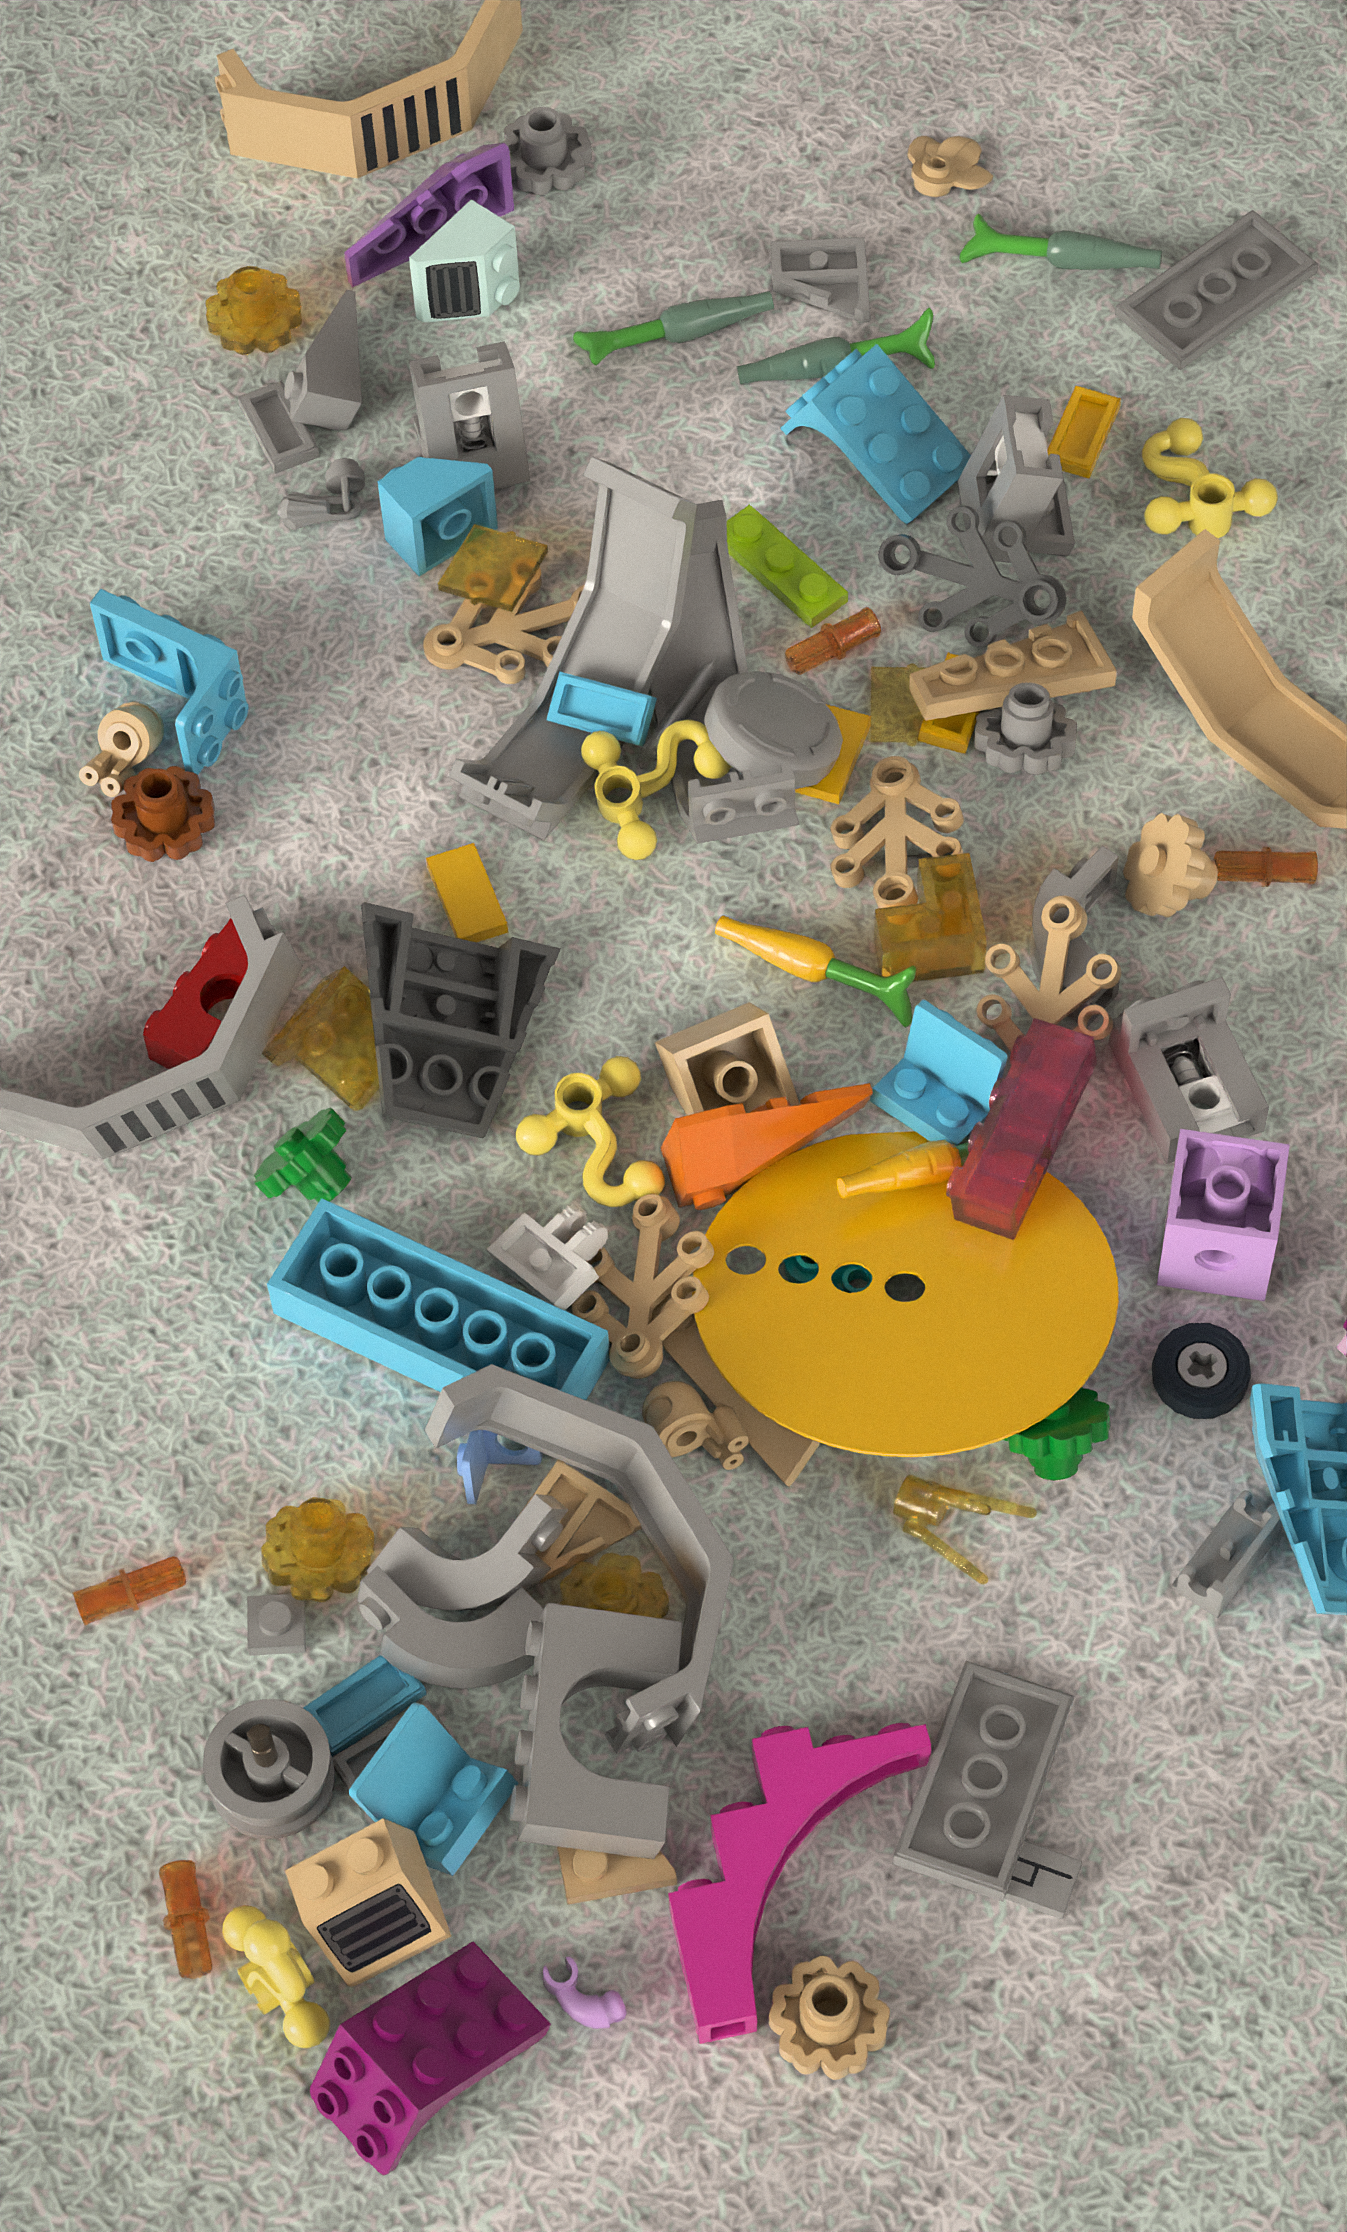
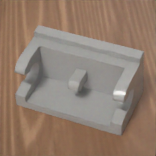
M1247 1490L1240 1493L1171 1585L1172 1589L1216 1618L1220 1617L1280 1536L1282 1522L1276 1506L1272 1503L1264 1513L1257 1510L1250 1502L1253 1498L1252 1493Z

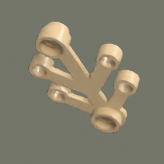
M521 561L513 567L511 572L512 586L489 623L471 628L481 609L490 606L495 600L493 580L483 574L473 575L465 582L466 598L451 622L438 625L426 634L423 641L424 654L429 662L442 669H455L465 663L496 675L502 683L516 684L524 678L526 673L525 660L522 654L541 660L548 667L553 658V655L550 653L556 651L562 636H553L544 640L528 633L569 621L585 585L580 586L571 595L569 600L519 614L529 596L537 592L542 585L540 567L532 561ZM524 575H531L534 577L531 580L519 579ZM476 589L487 590L483 594L473 593V591ZM446 641L455 642L449 646L441 645V643ZM497 643L512 650H505L496 655L480 647ZM514 664L518 666L513 670H506L503 668L505 665Z
M900 756L884 758L874 766L870 779L871 791L846 815L837 817L830 827L836 845L841 849H850L847 853L837 856L830 866L836 884L842 888H852L858 885L864 878L862 866L885 845L886 874L874 884L873 895L879 911L895 920L904 919L911 915L918 901L914 883L911 877L907 875V840L930 853L936 868L942 872L957 870L965 860L958 839L944 837L906 814L907 801L929 813L935 829L941 833L956 831L962 826L964 821L959 803L952 798H942L920 785L921 778L918 769L907 759ZM885 806V817L864 836L862 825ZM952 813V815H950V816H948V817L941 818L942 816H944V815H946V814ZM847 829H851V830H852V831L849 832V833L840 834V833H841L842 831H844V830H847ZM953 852L949 856H943L946 853ZM853 868L849 872L842 873L846 869Z
M1069 896L1052 898L1046 903L1042 911V924L1049 934L1039 991L1020 967L1019 955L1009 945L996 944L988 950L985 956L987 968L995 976L1004 979L1033 1018L1031 1042L1011 1020V1007L999 995L990 994L983 997L977 1005V1016L982 1023L997 1032L1014 1055L1011 1064L1013 1082L1021 1091L1032 1096H1042L1052 1092L1062 1080L1064 1074L1063 1063L1093 1040H1101L1107 1037L1113 1028V1020L1110 1014L1101 1006L1090 1005L1080 1012L1078 1026L1053 1043L1057 1023L1101 989L1114 987L1121 978L1120 965L1114 958L1107 954H1098L1089 960L1086 974L1062 991L1070 941L1079 937L1087 925V915L1084 908L1074 898ZM1060 908H1068L1070 912L1068 919L1063 923H1055L1053 919L1055 912ZM1004 953L1010 954L1011 959L1008 966L1003 969H996V958ZM1102 964H1111V974L1105 979H1097V968ZM994 1004H1000L1002 1006L1000 1016L994 1020H988L986 1015L988 1008ZM1094 1015H1103L1104 1021L1102 1026L1095 1031L1088 1030V1020ZM1042 1060L1044 1062V1069L1041 1074L1034 1077L1029 1076V1065L1033 1061Z
M647 1194L641 1197L633 1207L632 1221L640 1233L633 1282L615 1267L614 1260L604 1247L599 1249L598 1253L591 1260H587L590 1265L601 1261L599 1265L593 1267L599 1276L594 1283L603 1285L630 1309L628 1327H625L609 1314L608 1305L596 1291H585L572 1304V1312L575 1316L608 1330L609 1342L612 1344L609 1352L611 1364L617 1372L633 1379H643L657 1371L663 1360L662 1341L687 1317L701 1311L709 1300V1294L700 1280L689 1276L696 1269L707 1265L714 1255L712 1244L705 1234L700 1231L689 1232L679 1240L677 1244L679 1256L657 1276L661 1243L677 1231L680 1217L666 1197L656 1194ZM701 1246L698 1251L690 1254L694 1248ZM696 1291L692 1297L685 1299L689 1293ZM671 1293L674 1302L652 1321L653 1309ZM596 1305L593 1310H591L588 1313H585L588 1308Z

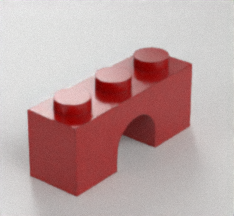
M231 918L220 933H214L209 937L203 947L202 957L190 972L185 971L178 978L171 998L162 1010L154 1011L145 1024L143 1037L148 1057L167 1069L202 1055L209 1048L222 1021L211 1016L208 1012L215 1004L234 998L247 972L248 956Z

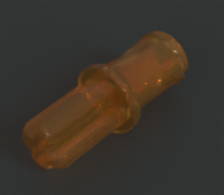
M869 607L861 609L856 614L834 625L825 623L821 626L819 633L789 647L785 651L784 655L788 667L797 675H802L835 657L840 661L846 657L847 651L872 638L879 637L881 626L876 615Z
M1264 846L1262 851H1218L1214 854L1213 858L1218 870L1217 881L1261 882L1262 887H1269L1271 882L1315 884L1317 880L1318 859L1315 851L1273 852L1269 846Z
M172 1556L127 1574L124 1568L120 1569V1575L72 1593L84 1626L103 1617L131 1607L133 1611L139 1610L138 1603L183 1587L186 1584V1576L180 1560Z
M178 1860L167 1863L159 1869L168 1913L163 1919L165 1929L171 1931L179 1975L183 1978L197 1979L209 1974L213 1968L205 1926L210 1916L208 1909L201 1905L195 1873V1862L191 1860Z

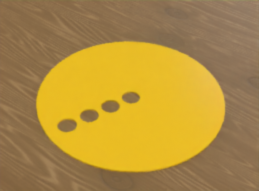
M915 1131L850 1134L813 1144L791 1153L752 1177L731 1196L708 1228L705 1236L714 1248L713 1258L707 1265L693 1272V1277L700 1280L709 1294L706 1306L701 1311L694 1313L700 1338L710 1359L722 1377L743 1399L779 1425L817 1442L858 1453L895 1457H921L972 1450L1001 1441L1033 1426L1065 1404L1089 1379L1099 1365L1109 1345L1118 1310V1277L1115 1261L1107 1239L1096 1219L1083 1202L1066 1185L1045 1169L1013 1153L1002 1154L960 1166L954 1177L941 1183L895 1191L863 1193L844 1199L837 1190L836 1183L838 1178L858 1173L895 1154L930 1141ZM749 1246L760 1250L765 1255L766 1262L762 1269L753 1274H738L729 1269L726 1264V1257L732 1250L738 1247ZM802 1255L813 1259L817 1263L819 1271L811 1281L796 1284L788 1282L781 1277L778 1271L780 1264L788 1257ZM854 1264L866 1268L872 1276V1281L866 1289L856 1293H848L834 1286L831 1280L832 1274L841 1266ZM897 1274H912L923 1281L925 1291L921 1297L914 1301L900 1302L888 1296L885 1291L886 1282Z

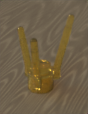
M909 1474L903 1481L893 1507V1514L906 1520L903 1527L904 1533L921 1539L981 1585L987 1584L988 1576L929 1531L927 1526L929 1524L939 1526L948 1506L986 1516L991 1513V1510L1026 1518H1035L1037 1515L1036 1510L1032 1507L945 1487Z

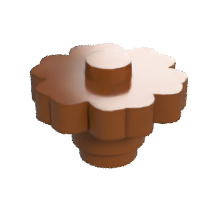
M171 766L166 770L160 768L143 769L137 775L131 776L124 781L125 794L115 797L111 802L113 812L111 821L115 835L125 839L127 850L131 855L141 856L149 862L159 860L165 853L174 860L183 859L189 852L197 851L202 847L203 839L201 833H206L215 826V806L211 792L201 789L197 774L189 771L185 772L184 769L178 766Z

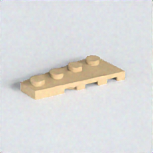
M1081 610L1067 615L1066 624L1053 629L1048 624L1030 629L1029 637L1018 642L1009 644L1003 639L989 644L986 653L975 658L962 654L911 673L909 691L926 721L1003 707V701L1011 688L1020 683L1039 684L1047 689L1050 698L1113 687L1116 683L1117 670Z
M692 1292L689 1293L685 1297V1299L692 1297ZM671 1293L653 1309L652 1321L674 1302ZM691 1314L662 1341V1346L716 1407L719 1403H723L734 1409L749 1439L748 1443L784 1484L790 1487L820 1442L806 1438L779 1425L743 1399L722 1377L710 1359L700 1338L694 1314Z

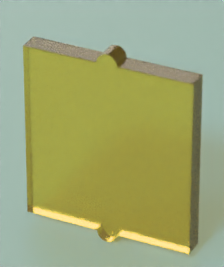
M474 524L438 582V590L469 599L473 605L483 603L513 612L546 557L548 545L518 537L514 531L504 533Z
M914 663L908 664L907 667H871L870 742H907V745L911 747L917 743H924L921 742V739H918L924 717L909 691L910 674L925 669L924 667H917Z

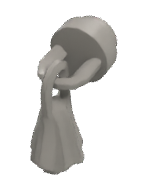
M340 458L331 462L330 468L325 473L327 490L333 494H342V496L323 497L292 491L284 497L278 505V516L281 517L285 527L295 530L318 522L345 521L355 518L359 513V503L355 498L350 497V493L360 492L365 486L364 471L359 467L358 462L350 458ZM342 504L344 512L331 513V505Z

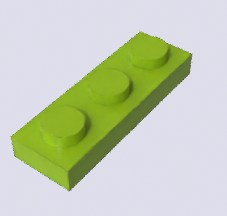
M750 504L727 520L729 555L811 629L848 602V591Z

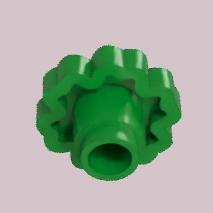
M330 1107L319 1111L309 1121H305L298 1127L290 1129L274 1145L275 1151L261 1163L259 1169L254 1174L256 1178L254 1184L268 1199L278 1197L292 1184L307 1200L314 1199L317 1203H319L321 1198L329 1202L344 1190L352 1178L345 1170L346 1162L333 1150L346 1132L344 1127L345 1121Z
M1081 1387L1065 1404L1048 1417L1026 1430L1003 1440L1008 1441L1011 1452L1028 1457V1461L1034 1466V1472L1037 1476L1046 1480L1067 1479L1077 1473L1078 1464L1082 1461L1083 1455L1093 1450L1092 1443L1103 1442L1109 1438L1111 1426L1110 1406L1105 1402L1098 1401V1393L1095 1390Z

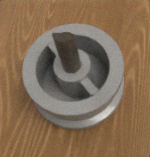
M261 1699L238 1706L216 1724L205 1745L203 1771L214 1806L226 1823L245 1835L259 1839H278L294 1835L315 1822L329 1804L335 1785V1768L327 1736L316 1718L307 1710L294 1703L279 1699Z

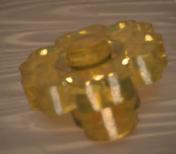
M255 266L239 268L229 278L220 280L216 285L217 295L209 297L205 302L209 332L220 336V342L224 349L235 351L241 355H248L256 348L265 353L274 352L279 346L288 344L292 338L291 329L297 328L302 324L299 292L288 288L287 279L284 275L273 274V272L267 269H260Z
M312 1497L304 1501L298 1508L284 1506L277 1512L276 1517L270 1519L265 1526L266 1542L261 1548L262 1566L268 1572L269 1581L273 1585H290L291 1595L297 1600L311 1599L316 1602H326L333 1596L334 1590L346 1594L353 1593L360 1586L361 1580L369 1574L367 1570L371 1566L370 1556L374 1552V1533L368 1527L367 1519L363 1514H346L345 1506L340 1500Z
M606 1553L600 1558L597 1566L589 1562H579L572 1569L571 1574L563 1578L560 1583L561 1598L563 1600L559 1603L561 1605L660 1619L664 1618L670 1610L669 1596L663 1588L660 1575L655 1572L642 1573L640 1561L637 1557L631 1555L621 1557V1555L616 1553Z

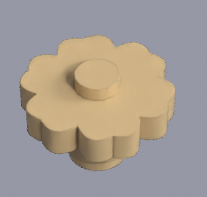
M1160 813L1143 826L1141 841L1133 843L1129 848L1127 862L1123 870L1124 878L1130 881L1125 897L1135 911L1149 916L1158 914L1169 918L1176 911L1183 909L1188 901L1203 899L1212 892L1217 881L1218 870L1215 862L1210 860L1203 850H1200L1204 842L1205 833L1201 828H1198L1195 820L1179 814L1171 817Z
M818 1956L810 1962L796 1964L792 1970L791 1984H781L774 1989L772 2006L769 2012V2027L772 2031L781 2035L779 2039V2054L781 2057L793 2063L794 2067L802 2074H811L821 2067L824 2073L833 2080H839L847 2076L848 2073L854 2074L863 2071L867 2065V2052L877 2051L884 2047L890 2019L889 2007L881 2000H878V1979L871 1973L865 1972V1969L856 1961H848L837 1968L829 1957Z

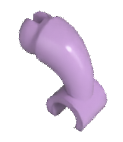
M565 1957L566 1967L571 1974V1977L566 1982L559 1983L552 1980L548 1968L544 1966V1987L548 1992L556 1996L563 2010L575 2021L586 2027L601 2029L610 2028V2024L620 2022L625 2018L627 2011L617 1991L610 1990L600 1997L598 1995H585L578 1992L576 1989L578 1968L572 1958Z

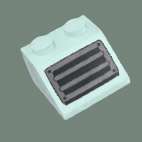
M470 200L409 257L416 318L423 323L490 316L502 304H510L517 296L520 288L515 226L473 200Z

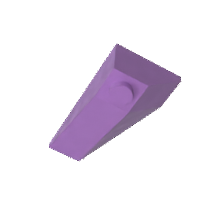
M505 143L482 145L444 163L344 252L347 278L352 288L409 261V257L470 200L475 201L499 217L514 211L510 152Z

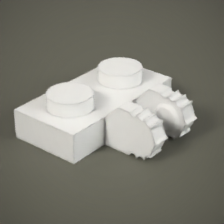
M574 1204L571 1206L567 1205L545 1227H542L524 1212L486 1249L497 1264L539 1298L564 1311L599 1278L587 1260H591L598 1253V1250L602 1249L603 1245L606 1244V1240L609 1239L608 1228L601 1223L598 1224L593 1220V1222H588L585 1226L587 1212Z

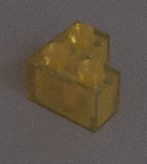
M970 853L918 859L917 895L919 904L875 909L874 947L880 976L896 975L913 965L916 967V975L912 982L984 973L987 938Z

